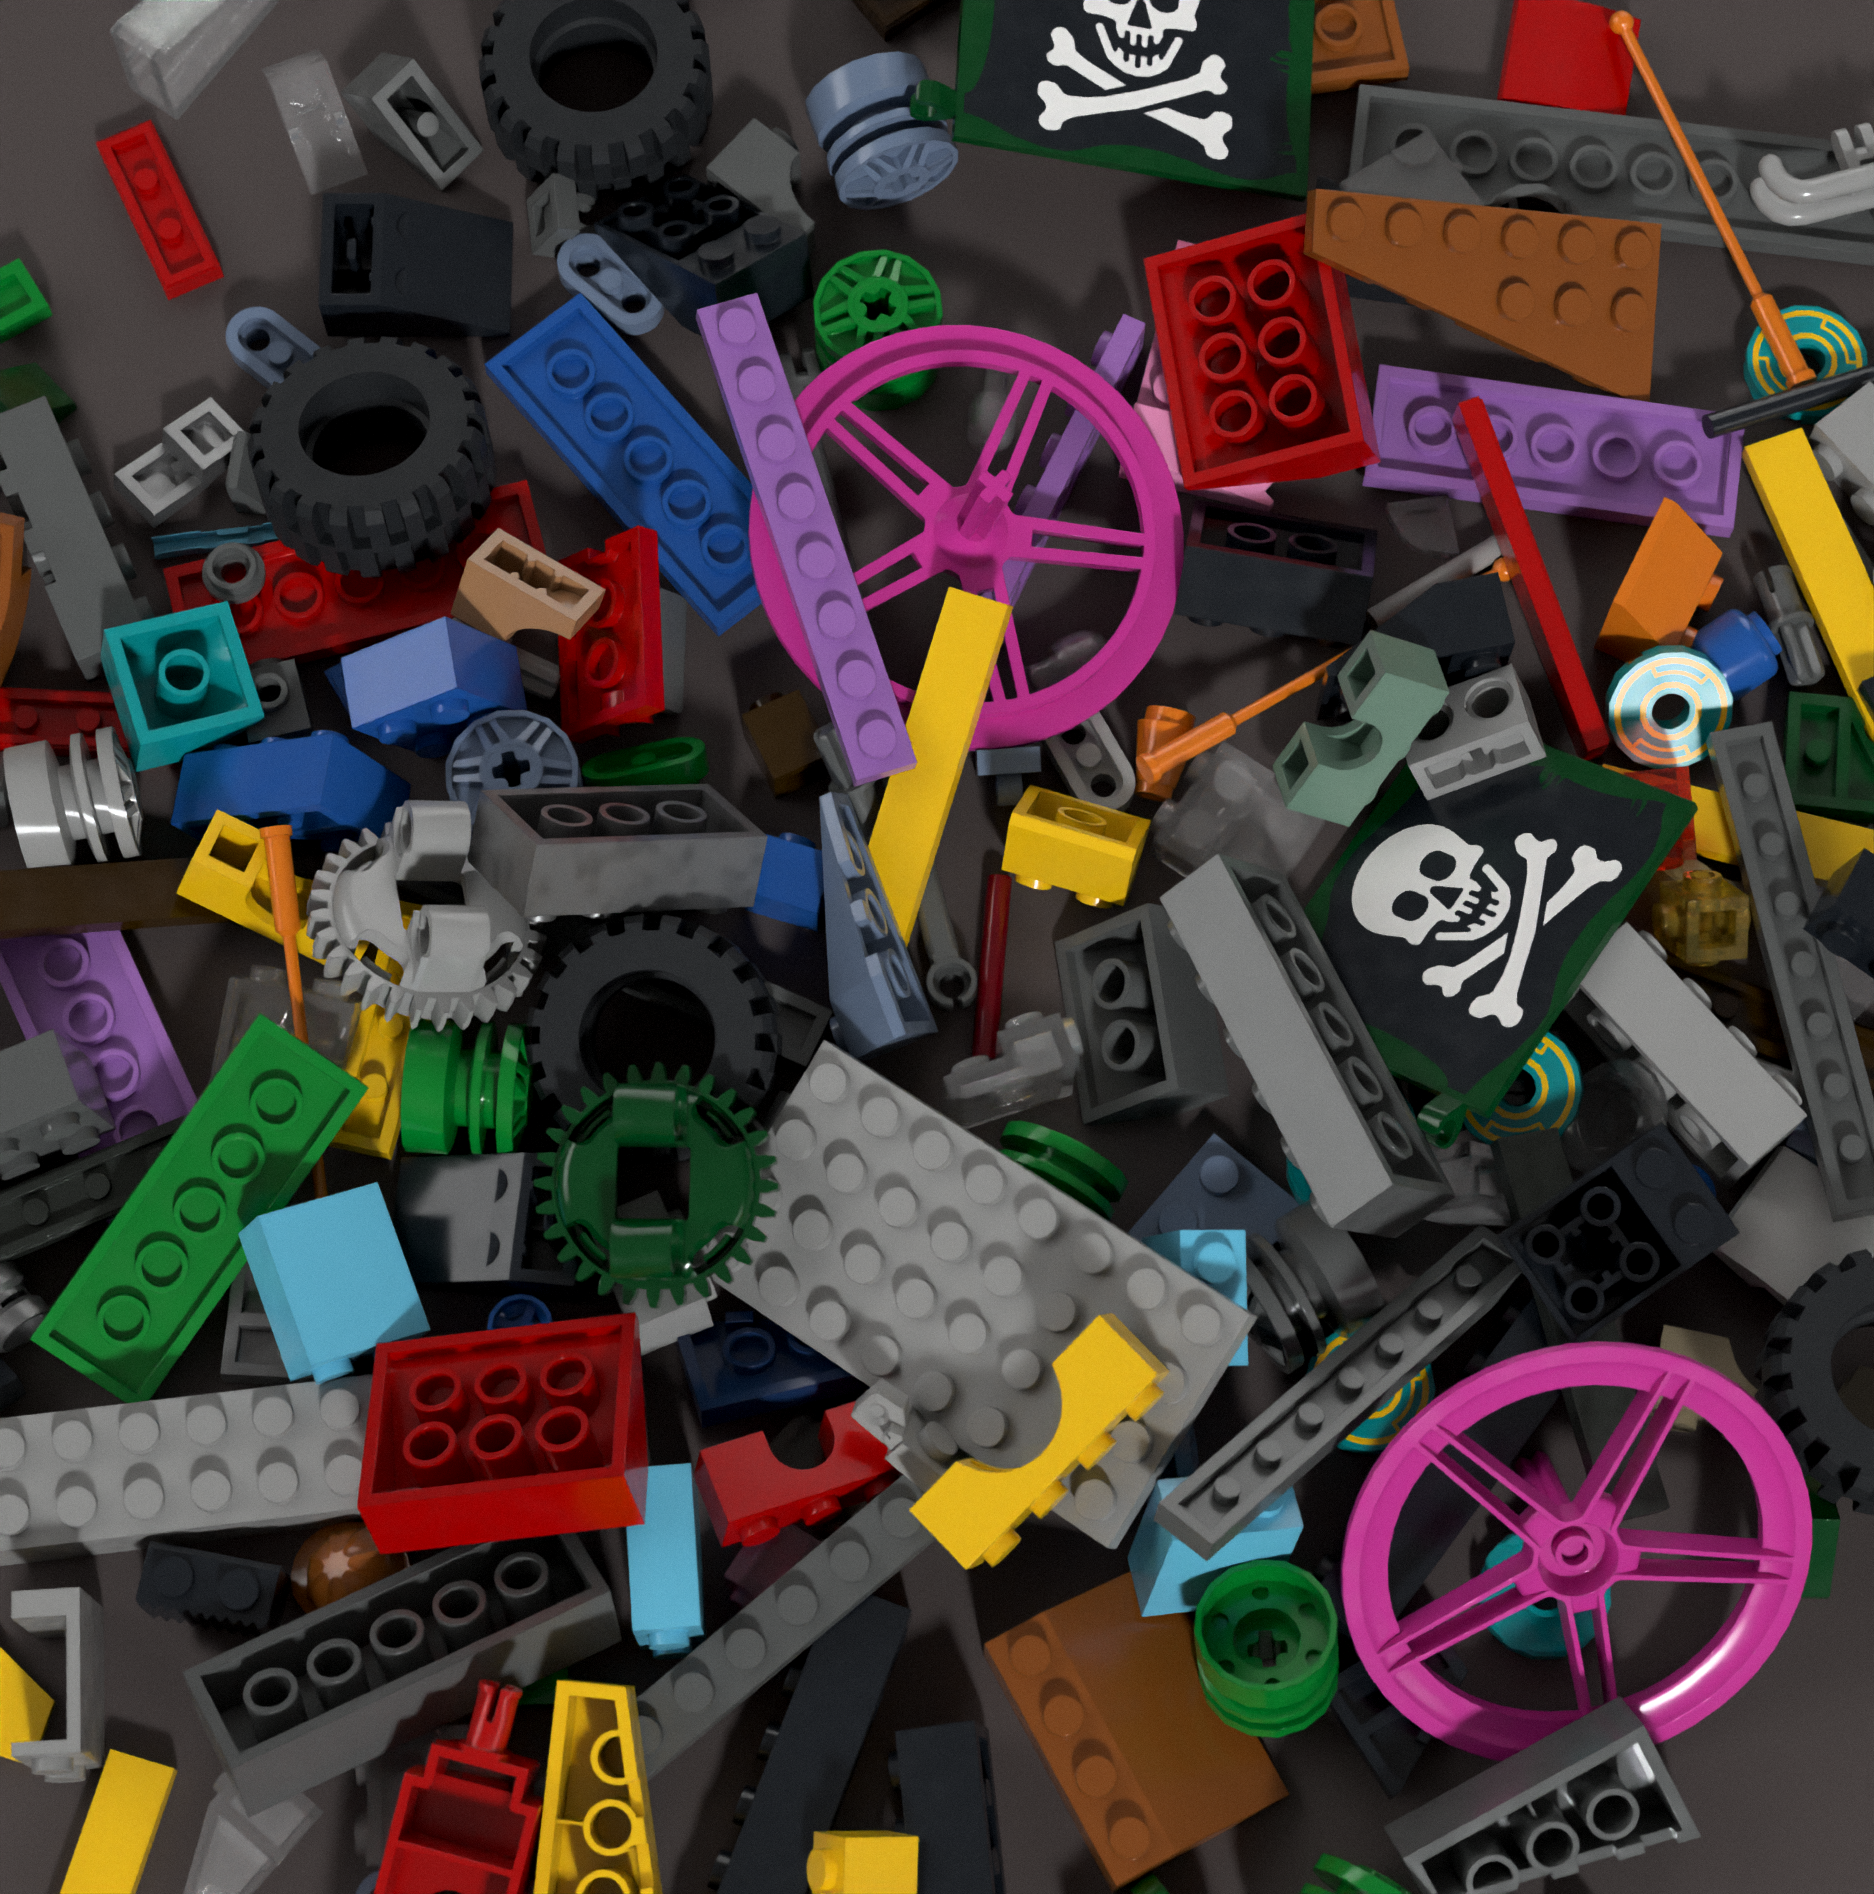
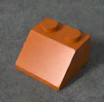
M1664 497L1612 602L1594 646L1595 649L1623 662H1628V664L1636 658L1643 656L1641 652L1655 646L1683 645L1691 648L1693 640L1698 633L1697 629L1689 626L1696 608L1709 612L1724 581V578L1714 574L1723 552L1677 502Z

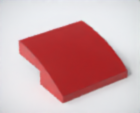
M1514 0L1497 100L1626 115L1634 60L1622 36L1614 33L1610 28V18L1617 11L1578 0ZM1633 17L1634 25L1632 31L1638 41L1641 19Z

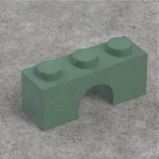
M1373 630L1368 632L1337 675L1351 718L1355 720L1338 727H1323L1304 721L1272 765L1286 809L1349 827L1364 806L1374 799L1379 786L1397 762L1407 755L1414 739L1429 719L1440 711L1447 695L1450 693L1433 649Z

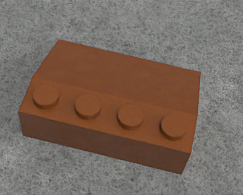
M1131 1571L1056 1605L984 1643L983 1656L1112 1894L1290 1795L1258 1737L1249 1736L1226 1725L1207 1705L1198 1676V1656L1194 1636L1195 1624L1189 1613L1182 1612L1142 1617Z

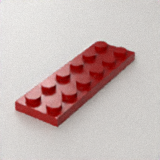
M527 480L495 487L490 492L492 501L485 515L480 520L473 518L475 529L461 544L454 540L448 545L450 552L433 563L429 558L416 563V570L400 575L398 569L382 571V577L364 578L361 576L360 571L350 570L348 576L326 571L323 561L318 566L311 565L297 557L295 550L284 546L280 540L252 547L259 553L266 568L264 586L251 600L241 604H229L248 666L266 658H279L283 661L294 659L296 665L367 648L377 642H382L444 616L453 619L455 616L451 615V610L467 559L497 528L546 555ZM206 558L163 569L173 613L220 603V601L210 595L203 582L202 568ZM239 568L232 569L227 572L224 580L228 583L239 582L245 577L246 571Z

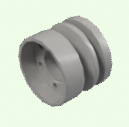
M114 727L96 729L97 759L91 758L88 745L82 733L70 735V764L59 765L51 745L46 740L4 749L3 763L8 798L27 869L77 865L76 840L87 838L91 851L99 864L111 862L109 833L115 832L120 851L125 859L142 855L141 829L144 814L139 786L131 759L126 756Z

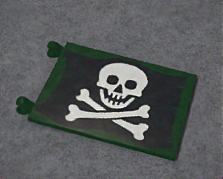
M961 0L955 90L935 80L923 79L919 81L916 86V93H913L910 98V115L914 119L923 121L953 119L951 141L1304 202L1307 198L1315 0Z
M1545 744L1543 746L1547 757L1428 801L1408 764H1405L1303 911L1391 1075L1438 1096L1426 1104L1417 1117V1125L1422 1131L1426 1132L1425 1138L1430 1144L1441 1149L1450 1148L1459 1135L1467 1109L1488 1119L1490 1118L1698 811L1695 802Z

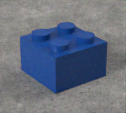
M446 616L341 658L352 729L378 738L383 744L397 745L413 751L421 758H437L449 754L455 739L477 719L496 711H527L516 646Z

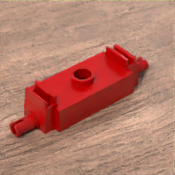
M479 1680V1690L466 1739H437L431 1744L426 1766L416 1764L404 1773L374 1894H435L443 1890H454L460 1894H526L540 1839L544 1797L533 1795L540 1768L538 1760L512 1754L510 1750L506 1749L518 1701L522 1696L523 1690L508 1684L505 1688H502L495 1715H493L501 1682ZM450 1759L515 1776V1784L513 1786L512 1781L467 1769L463 1772L448 1768Z

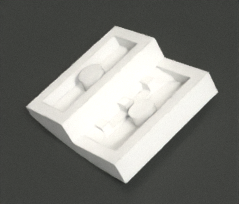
M1778 1146L1728 1215L1740 1233L1713 1251L1718 1258L1751 1287L1765 1288L1779 1302L1785 1305L1797 1288L1804 1285L1815 1271L1827 1263L1831 1262L1838 1265L1847 1254L1867 1249L1872 1254V1258L1874 1257V1215L1833 1222L1819 1168L1788 1147Z

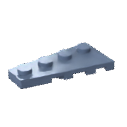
M1214 1133L1130 1229L1128 1234L1141 1241V1238L1177 1230H1245L1246 1237L1252 1233H1257L1274 1246L1278 1243L1274 1226L1276 1219L1300 1205L1291 1195Z

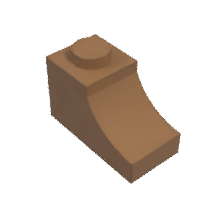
M497 528L467 559L451 615L477 630L505 642L517 630L522 629L547 630L570 640L600 608L606 589Z

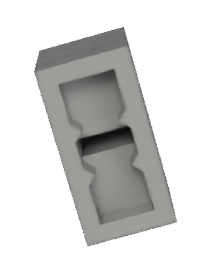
M1509 664L1448 687L1450 693L1447 695L1442 708L1429 719L1414 739L1406 755L1408 767L1428 801L1547 757L1531 701L1513 665Z

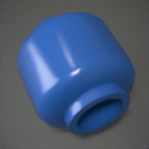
M1738 609L1727 610L1698 630L1691 649L1704 653L1722 671L1732 693L1733 702L1741 699L1777 673L1778 661L1775 656L1783 651L1779 642L1757 612L1753 611L1746 615Z

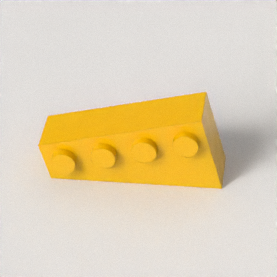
M569 1679L557 1680L534 1894H663L635 1686Z

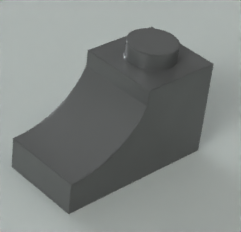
M753 118L706 167L708 185L806 232L810 256L816 249L815 222L802 210L793 194V189L801 182L799 148L794 140L781 129L774 127L770 130Z

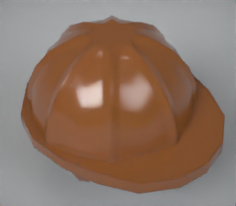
M342 1522L324 1526L305 1540L294 1558L290 1575L293 1596L305 1613L309 1614L413 1566L408 1551L380 1554L365 1522Z

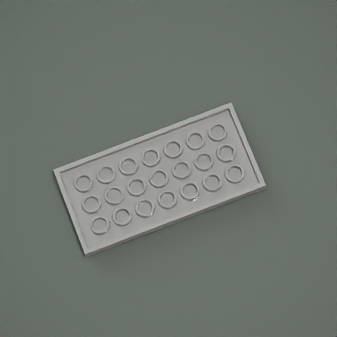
M824 1040L769 1130L770 1139L757 1150L758 1155L776 1156L778 1159L777 1165L767 1170H762V1179L779 1183L780 1190L770 1194H762L761 1203L777 1211V1216L775 1218L757 1217L754 1225L768 1237L766 1243L747 1239L743 1245L753 1258L754 1262L751 1266L734 1258L727 1263L735 1279L733 1283L727 1284L718 1278L715 1273L710 1276V1279L869 1387H872L882 1378L909 1396V1403L913 1404V1407L922 1414L926 1422H937L943 1425L950 1432L959 1448L983 1463L1001 1468L1022 1467L1037 1458L1049 1445L1057 1431L1062 1410L1060 1385L1052 1363L1098 1315L1113 1313L1170 1371L1157 1384L1163 1390L1164 1395L1139 1420L1135 1422L1127 1415L1109 1433L1117 1442L1097 1464L1089 1470H1086L1079 1464L1062 1481L1069 1491L1052 1511L1106 1548L1116 1549L1256 1321L1257 1316L838 1046ZM731 1225L720 1229L707 1245L697 1251L693 1258V1265L701 1261L705 1263L703 1256L711 1251L725 1234L733 1237L738 1227Z

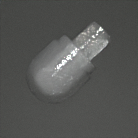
M987 369L983 392L975 393L973 401L969 403L966 436L973 449L979 453H982L1008 397L1009 373ZM1017 408L1013 413L995 455L1004 452L1013 442Z
M1086 629L1076 631L1054 641L1052 646L1046 648V659L1026 667V676L1034 690H1038L1054 682L1058 683L1072 675L1089 662L1105 646L1107 640L1100 633Z

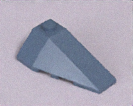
M829 792L820 796L819 802L829 998L835 1016L830 1018V1028L839 1048L849 1052L850 1055L859 1061L870 1060L938 1033V1029L849 795Z

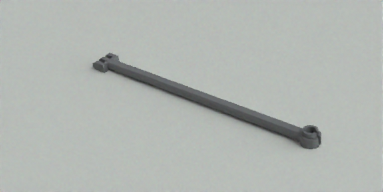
M814 347L801 349V361L805 371L799 373L795 372L790 352L778 354L794 400L803 389L821 374ZM821 438L812 455L852 572L854 573L857 569ZM860 584L857 587L861 595V598L863 599L864 595ZM867 611L866 613H867V616H868V619H869V622H870V625H871V628H872V624H871V621H870L869 613H868V611ZM890 776L881 778L884 793ZM934 859L917 914L931 967L927 974L926 991L929 1000L936 1008L943 1012L953 1013V999L942 994L940 991L941 985L950 980L957 981L962 985L964 990L957 996V1004L959 1008L964 1010L972 1004L976 997L977 976L970 963L963 960L960 956Z

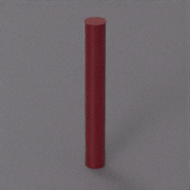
M1003 874L988 875L986 883L971 1054L972 1061L982 1064L997 1062L1012 878Z

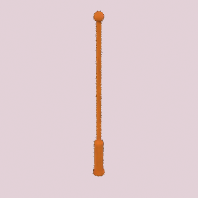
M1623 10L1615 12L1610 18V28L1614 33L1622 36L1753 298L1750 308L1787 380L1785 382L1787 389L1816 381L1817 377L1813 369L1808 368L1773 296L1763 292L1632 31L1634 25L1632 15Z
M1503 557L1498 558L1493 563L1491 570L1482 574L1498 572L1500 581L1506 582L1511 580ZM1348 650L1231 715L1222 712L1150 753L1145 751L1138 755L1136 763L1141 775L1150 784L1159 781L1166 772L1234 735L1237 725L1323 678L1326 667Z
M292 825L269 826L260 828L259 831L260 839H264L275 932L283 937L294 1033L296 1037L309 1045L296 934L301 929L290 842V836L293 835ZM322 1154L311 1169L315 1200L328 1196Z

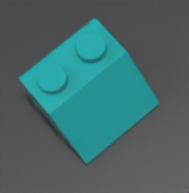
M228 601L104 629L100 659L136 772L183 761L184 754L209 751L214 745L222 744L264 720L265 715Z

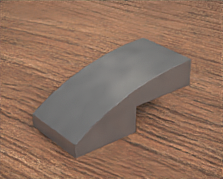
M210 397L164 427L160 444L114 473V488L155 528L193 500L229 467L234 434L237 435V431L244 430Z

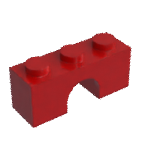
M856 1401L825 1411L817 1437L825 1454L826 1461L811 1469H794L781 1463L771 1452L763 1430L699 1451L694 1479L721 1547L740 1541L746 1547L759 1545L774 1538L781 1528L804 1521L806 1526H817L826 1523L840 1515L843 1511L842 1508L864 1501L869 1504L903 1475L885 1459L888 1447L851 1417Z

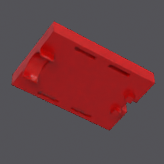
M638 525L606 539L605 552L588 547L557 561L606 589L600 608L570 640L558 634L561 730L573 742L583 743L603 734L620 737L619 725L634 722L653 724V715L665 710L658 536L656 530Z

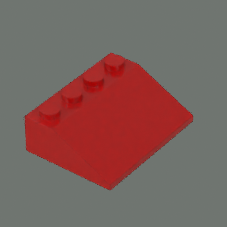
M1306 213L1143 259L1183 483L1187 491L1322 478L1381 462L1345 273L1304 254Z
M636 1312L376 1344L357 1508L380 1554L645 1524L648 1457L640 1330Z

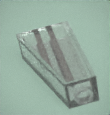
M280 0L140 1L110 29L130 89L178 120Z

